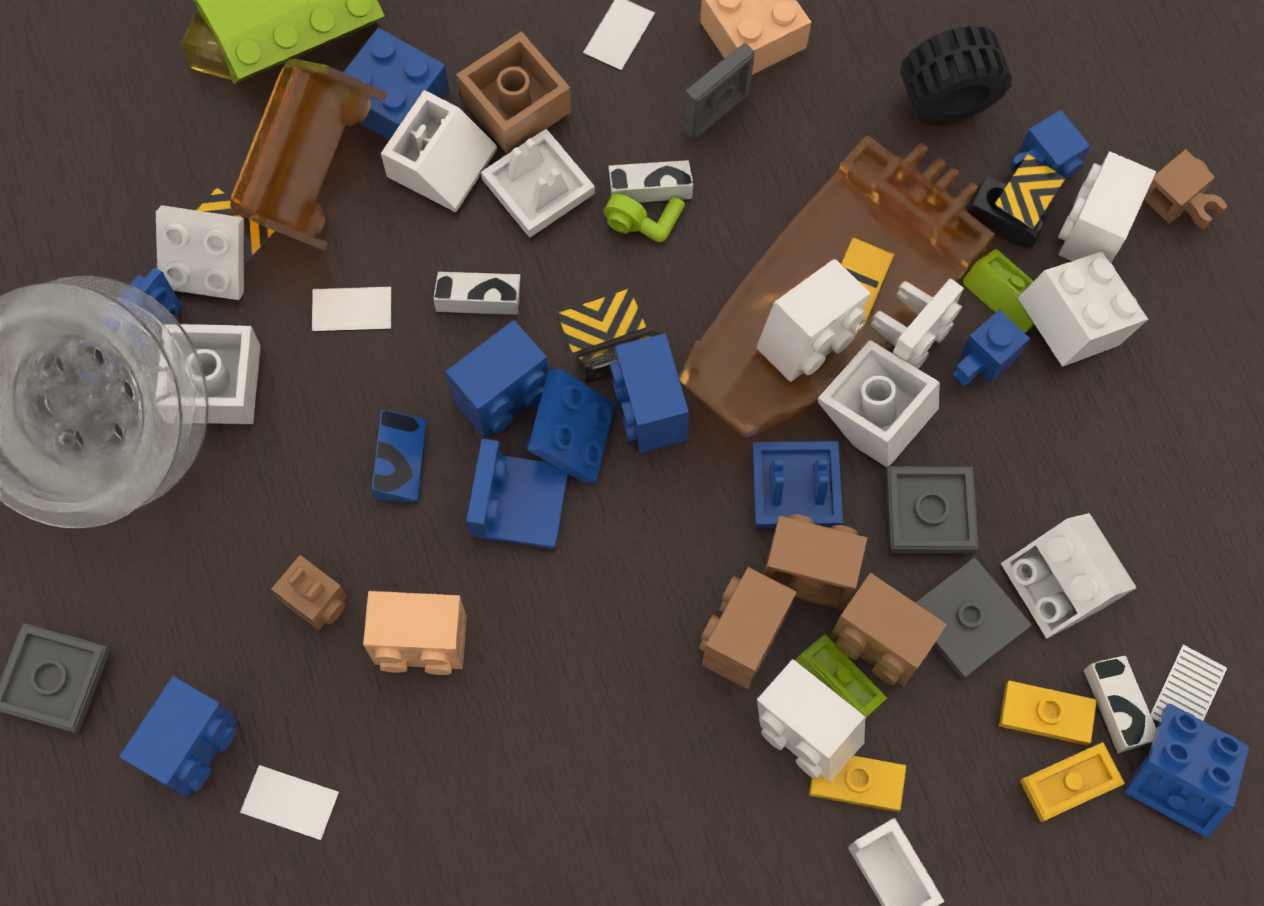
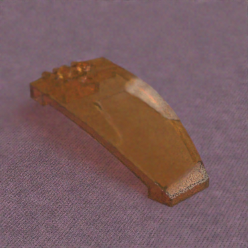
M866 135L840 163V169L809 201L765 252L725 304L700 341L696 339L679 375L680 384L742 438H747L769 429L816 405L818 397L869 340L890 352L895 346L875 330L871 323L874 320L873 316L879 310L907 328L918 315L896 296L899 286L904 281L934 297L950 278L957 283L992 244L995 234L963 210L978 191L979 187L973 182L970 183L954 199L946 191L955 184L960 174L955 168H951L937 184L933 183L946 167V161L939 158L929 166L924 174L914 168L926 155L928 147L920 143L903 159L900 156L895 157L874 139ZM853 237L894 254L867 321L862 320L853 329L852 333L855 337L842 352L836 354L832 351L825 356L824 363L813 374L807 376L803 373L790 382L756 348L774 302L834 258L841 264Z

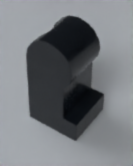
M987 175L974 192L961 221L974 228L978 224L983 225L1019 246L1030 247L1035 245L1048 218L1047 210L1044 211L1034 229L995 204L1007 185Z

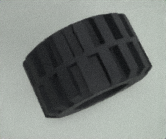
M958 27L936 34L913 48L908 53L909 55L903 59L902 67H900V74L915 117L929 124L951 123L981 113L997 103L1012 85V76L995 32L990 31L987 27Z

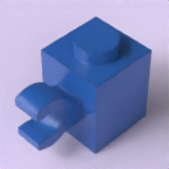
M1059 110L1028 130L1020 148L1022 153L1015 156L1010 169L1012 171L1017 170L1027 154H1029L1067 180L1084 167L1083 160L1090 148V144L1062 110Z
M999 309L969 336L961 353L964 359L956 366L958 370L952 376L963 387L968 385L979 373L991 383L1020 357L1030 338Z

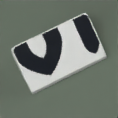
M689 160L609 166L611 196L613 194H623L636 200L638 203L669 201L671 197L681 200L692 199L693 180Z
M438 272L434 292L436 312L519 315L520 274Z
M1126 655L1098 661L1087 666L1083 671L1093 695L1097 699V705L1117 753L1119 754L1152 743L1157 729Z

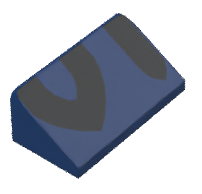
M381 410L372 481V493L375 500L418 502L427 426L426 420L393 411Z

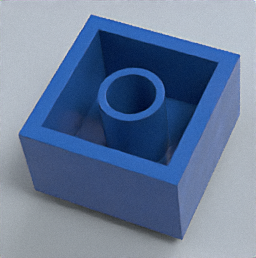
M377 28L332 87L340 113L388 140L392 138L424 90L441 99L449 91L445 64L380 28Z
M513 320L446 371L452 402L484 439L492 432L495 434L501 433L512 424L515 419L514 416L526 406L528 408L535 407L537 402L541 400L548 373L547 357L516 321Z
M666 333L615 346L616 362L610 363L613 377L611 381L616 401L621 403L624 416L622 421L628 442L636 440L640 454L688 441L689 411Z
M172 676L119 757L188 799L192 791L198 792L206 783L211 773V768L208 766L217 752H224L233 741L236 734L234 726L238 720L219 702Z

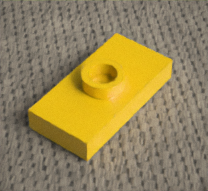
M1008 680L1004 688L999 727L1087 746L1091 743L1097 699Z
M1103 742L1020 780L1040 822L1046 821L1125 784Z
M852 756L830 783L821 775L817 779L811 777L809 796L899 812L901 809L906 765Z

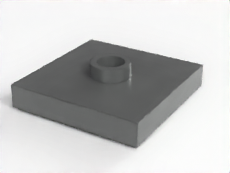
M745 42L685 91L682 132L691 141L696 140L749 95L755 51Z
M887 466L885 478L889 553L976 554L978 551L973 467Z
M975 557L915 602L947 624L935 642L934 647L962 680L1032 626Z
M23 623L0 679V713L79 735L111 649L104 645Z

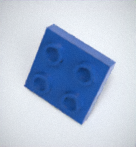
M562 369L548 370L541 400L536 405V411L538 412L531 439L527 440L525 449L582 483H595L615 404Z
M838 441L753 442L752 472L755 529H776L779 515L788 517L790 514L807 516L814 520V524L827 528L843 524Z

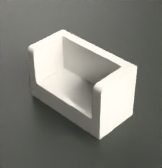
M895 818L857 839L848 847L882 906H938L944 902Z

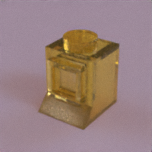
M195 11L180 44L190 68L232 80L226 60L210 27L202 16Z

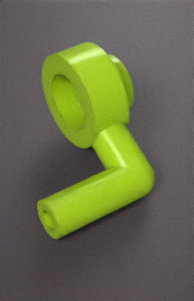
M613 194L603 212L607 218V223L614 230L620 233L640 231L652 240L661 243L669 236L685 207V203L679 198L671 197L657 223L647 217V212L640 203L623 194Z

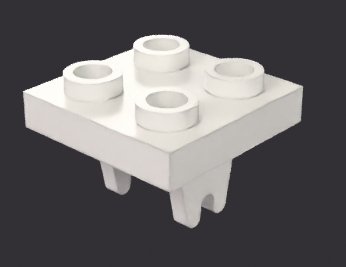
M547 129L528 139L524 144L514 148L512 152L481 171L484 183L529 238L595 194V186Z
M161 205L156 211L157 269L164 273L172 289L239 300L244 294V218Z
M950 278L938 293L931 297L907 281H904L899 286L896 296L918 316L907 328L879 310L873 316L874 320L871 326L895 346L894 355L919 369L928 357L929 352L927 351L934 341L940 343L954 326L952 321L962 308L957 302L964 288Z

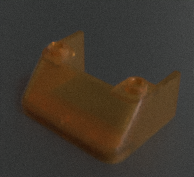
M293 58L289 59L279 74L237 180L230 202L231 211L264 227L325 251L328 243L314 237L321 232L325 221L321 204L315 201L345 125L351 127L358 121L362 122L370 109L371 101L369 98L385 101L387 93L328 65Z

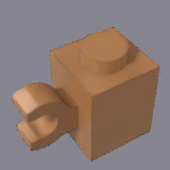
M1186 149L1154 175L1144 198L1169 224L1186 210L1194 223L1203 229L1212 221L1211 216L1204 209L1212 210L1219 217L1227 208L1225 201L1219 196L1204 194L1215 176L1209 171L1203 161L1192 156Z
M301 555L298 556L271 588L280 602L318 631L325 623L332 624L345 608L343 601L347 596L341 585Z

